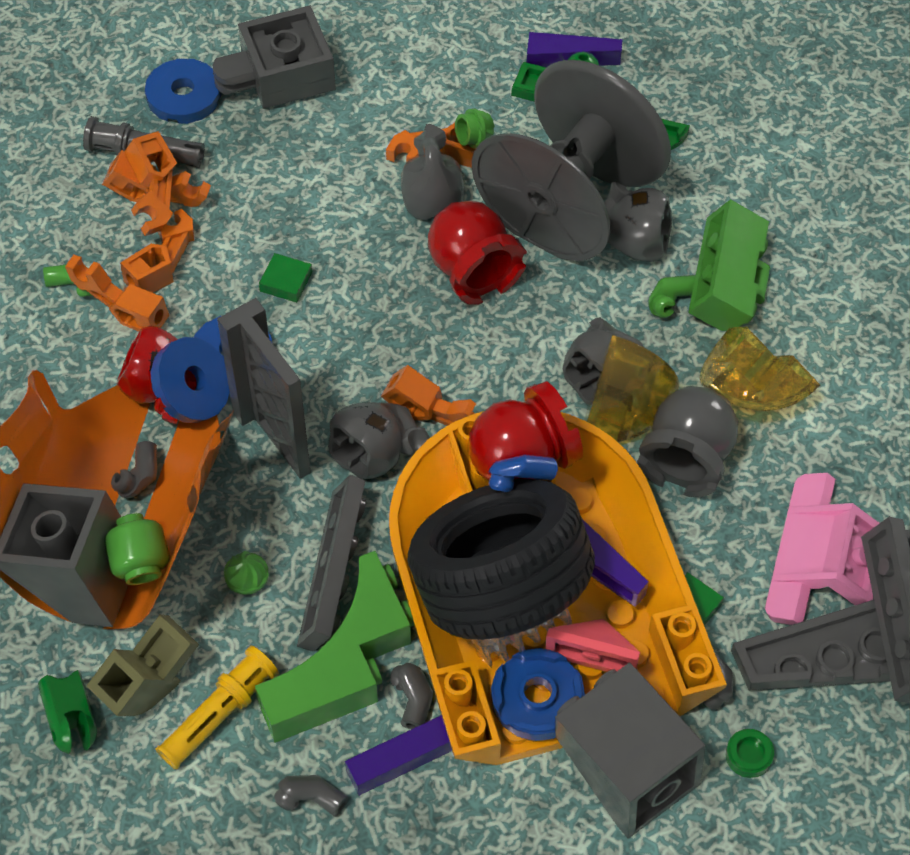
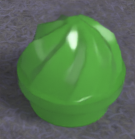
M472 108L466 110L464 114H459L456 118L455 133L457 140L463 146L469 145L471 148H477L482 141L494 134L495 125L490 114Z
M248 551L232 556L224 568V579L227 586L238 594L250 595L258 592L267 583L269 577L266 561L261 556Z

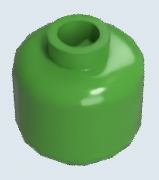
M140 513L128 514L116 520L117 526L105 535L106 553L111 573L119 579H125L127 585L145 584L161 577V570L168 565L170 560L162 526L155 520L144 519Z

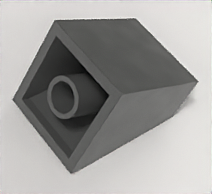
M23 483L0 537V570L70 622L113 627L129 585L126 584L125 579H119L111 573L106 553L105 535L117 526L116 520L121 515L108 493L104 490Z
M630 662L618 671L615 669L609 670L597 680L594 689L581 698L578 696L570 698L559 708L557 716H555L557 740L617 827L628 839L701 784L706 745Z

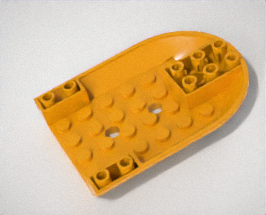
M482 412L464 417L441 429L429 438L407 462L398 478L390 504V541L455 759L500 765L563 748L557 738L532 741L517 737L502 726L495 715L491 698V686L498 668L512 659V655L522 650L545 649L548 628L598 619L607 621L640 651L637 671L680 717L726 688L727 683L651 487L634 458L613 437L585 420L561 412L569 431L576 427L578 428L583 445V458L566 469L558 467L557 474L553 480L543 481L551 482L571 494L582 519L649 581L646 596L634 607L591 577L587 588L579 598L552 619L524 632L485 640L464 639L451 635L431 621L407 561L411 540L420 525L430 515L459 496L489 485V481L477 473L468 453L469 433L475 419ZM570 663L582 676L585 694L594 689L597 680L606 673V671ZM532 685L524 693L526 698L534 703L545 702L551 696L550 691L542 685Z

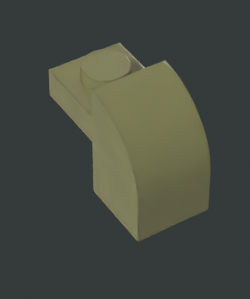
M159 614L133 650L113 649L86 686L116 716H137L152 709L177 687L181 680L176 675L199 644L169 615Z

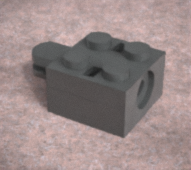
M311 5L239 23L241 52L216 58L212 65L215 87L219 92L228 95L255 88L263 109L336 90L334 58Z

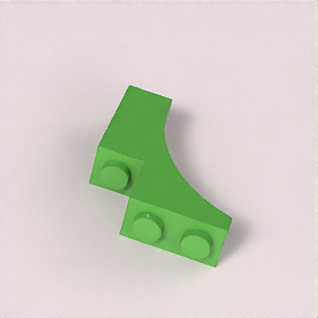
M376 551L359 556L358 585L354 600L347 616L331 639L302 664L280 676L255 685L258 704L274 743L377 703V686L382 684V678L373 658L411 644L410 628L415 625L408 602L406 600L399 602L394 591L398 589L394 572L389 564L382 566Z

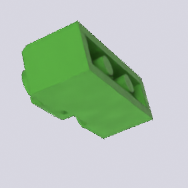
M731 199L707 217L688 311L689 314L719 330L732 332L742 324H747L752 320L757 310V303L762 304L765 301L770 266L759 260L768 247V240L766 239L769 226L768 220Z

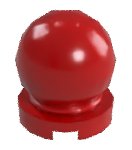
M472 200L453 202L435 216L429 228L428 250L434 265L450 277L451 287L461 301L466 304L479 305L483 303L480 296L495 289L502 294L519 280L526 269L522 259L524 254H527V251L518 239L511 234H507L501 217L482 202Z
M548 381L527 387L524 391L525 402L509 399L493 403L475 419L469 433L468 453L477 473L487 481L491 478V473L488 472L490 467L496 461L521 455L554 458L558 467L563 469L572 466L583 458V445L578 428L568 430L560 412L567 408V405L558 391ZM514 477V480H516V479H529V478Z

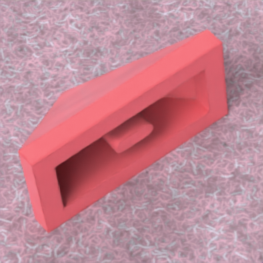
M604 619L548 628L545 649L560 653L568 659V662L606 672L612 669L618 671L629 662L636 669L638 667L640 651Z

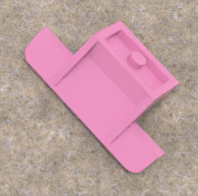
M828 473L804 474L795 481L765 605L768 617L775 623L793 625L803 622L811 589L830 587L854 605L873 600L861 537L877 526L879 522L853 503L830 504L836 479Z

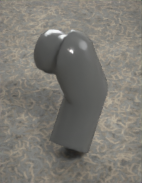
M142 441L136 444L135 467L130 471L122 469L120 474L116 472L113 475L111 486L121 497H136L156 480L157 445L151 441Z
M412 663L398 665L393 668L390 681L393 686H396L397 690H403L408 698L401 725L405 728L413 729L425 723L434 694L420 667Z
M318 775L287 776L278 783L279 790L274 795L277 805L289 811L297 808L300 800H312L334 817L340 813L349 799L348 796Z

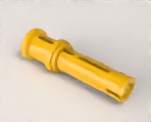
M250 645L245 650L246 657L229 674L222 673L217 678L218 681L215 683L217 689L160 746L158 745L155 748L158 755L173 769L177 770L180 764L236 708H246L252 702L251 696L256 692L255 685L279 675V671L273 662L259 649Z

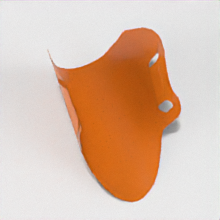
M33 370L28 376V388L25 397L14 413L0 426V448L8 446L19 462L18 468L11 474L4 473L0 468V537L23 483L104 490L108 493L113 504L116 505L119 494L112 488L111 480L116 472L120 474V470H128L150 403L140 404L129 399L116 385L72 409H63L59 406L44 374L38 370ZM41 400H42L43 403L45 404V406H46L48 412L46 411L45 407L43 406ZM234 410L220 425L217 415L199 423H185L179 420L144 519L155 520L162 526L170 555L169 563L161 570L162 576L145 584L129 585L114 626H104L103 629H124L137 626L151 612L191 523L199 496L223 444ZM0 570V578L25 600L54 616L67 620Z

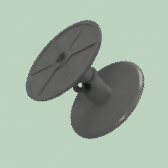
M563 60L551 64L540 74L534 91V102L538 118L553 143L549 146L537 139L513 133L490 136L482 141L474 151L472 173L476 187L485 204L501 217L504 226L510 232L560 259L583 261L600 254L606 247L610 236L609 214L600 193L590 180L591 177L594 176L610 184L618 182L626 187L649 185L658 180L667 170L671 159V145L666 128L654 107L628 81L616 73L590 62Z

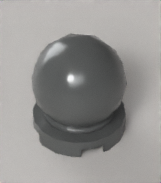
M686 386L668 395L655 413L652 432L646 434L639 448L640 456L637 464L644 475L660 487H663L665 481L686 488L683 495L687 497H704L714 493L724 474L723 462L737 443L739 421L729 400L709 387Z

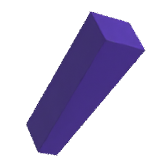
M529 32L526 62L547 68L553 63L568 60L573 54L584 51L591 53L598 60L599 66L620 65L623 39Z
M583 520L595 555V565L591 577L636 607L646 596L649 581Z

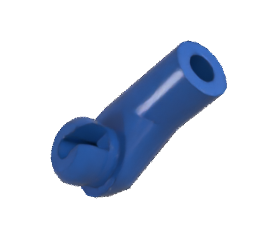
M521 455L496 461L488 471L491 473L489 486L493 490L510 492L514 488V477L553 480L558 471L557 462L554 458Z

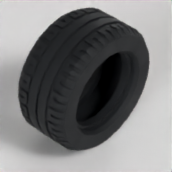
M516 479L513 480L514 488L510 492L493 490L489 485L459 496L430 515L415 532L409 547L407 561L431 621L451 635L464 639L485 640L501 638L524 632L543 624L562 613L574 603L587 588L595 565V555L577 504L571 494L548 481Z

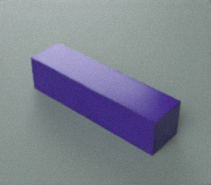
M442 715L346 760V772L358 796L451 752L452 748Z

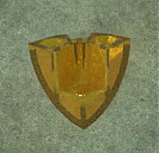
M747 326L729 328L708 355L700 372V383L704 387L713 389L728 399L730 404L755 411H770L789 407L805 399L820 386L817 380L793 355L774 356Z
M612 335L605 351L597 387L587 407L584 420L603 430L620 445L630 443L635 437L652 430L654 416L661 403L668 395L679 390L678 377L669 364L655 353L634 342Z

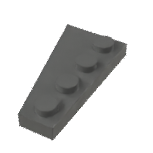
M874 600L735 642L731 649L749 691L890 681Z

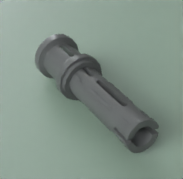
M90 116L84 130L83 147L84 150L91 152L95 148L115 152L117 156L121 150L125 151L134 138L150 133L134 130V127L129 123L123 122L119 126L99 122V118ZM162 136L177 163L200 168L201 162L199 160H203L204 143Z

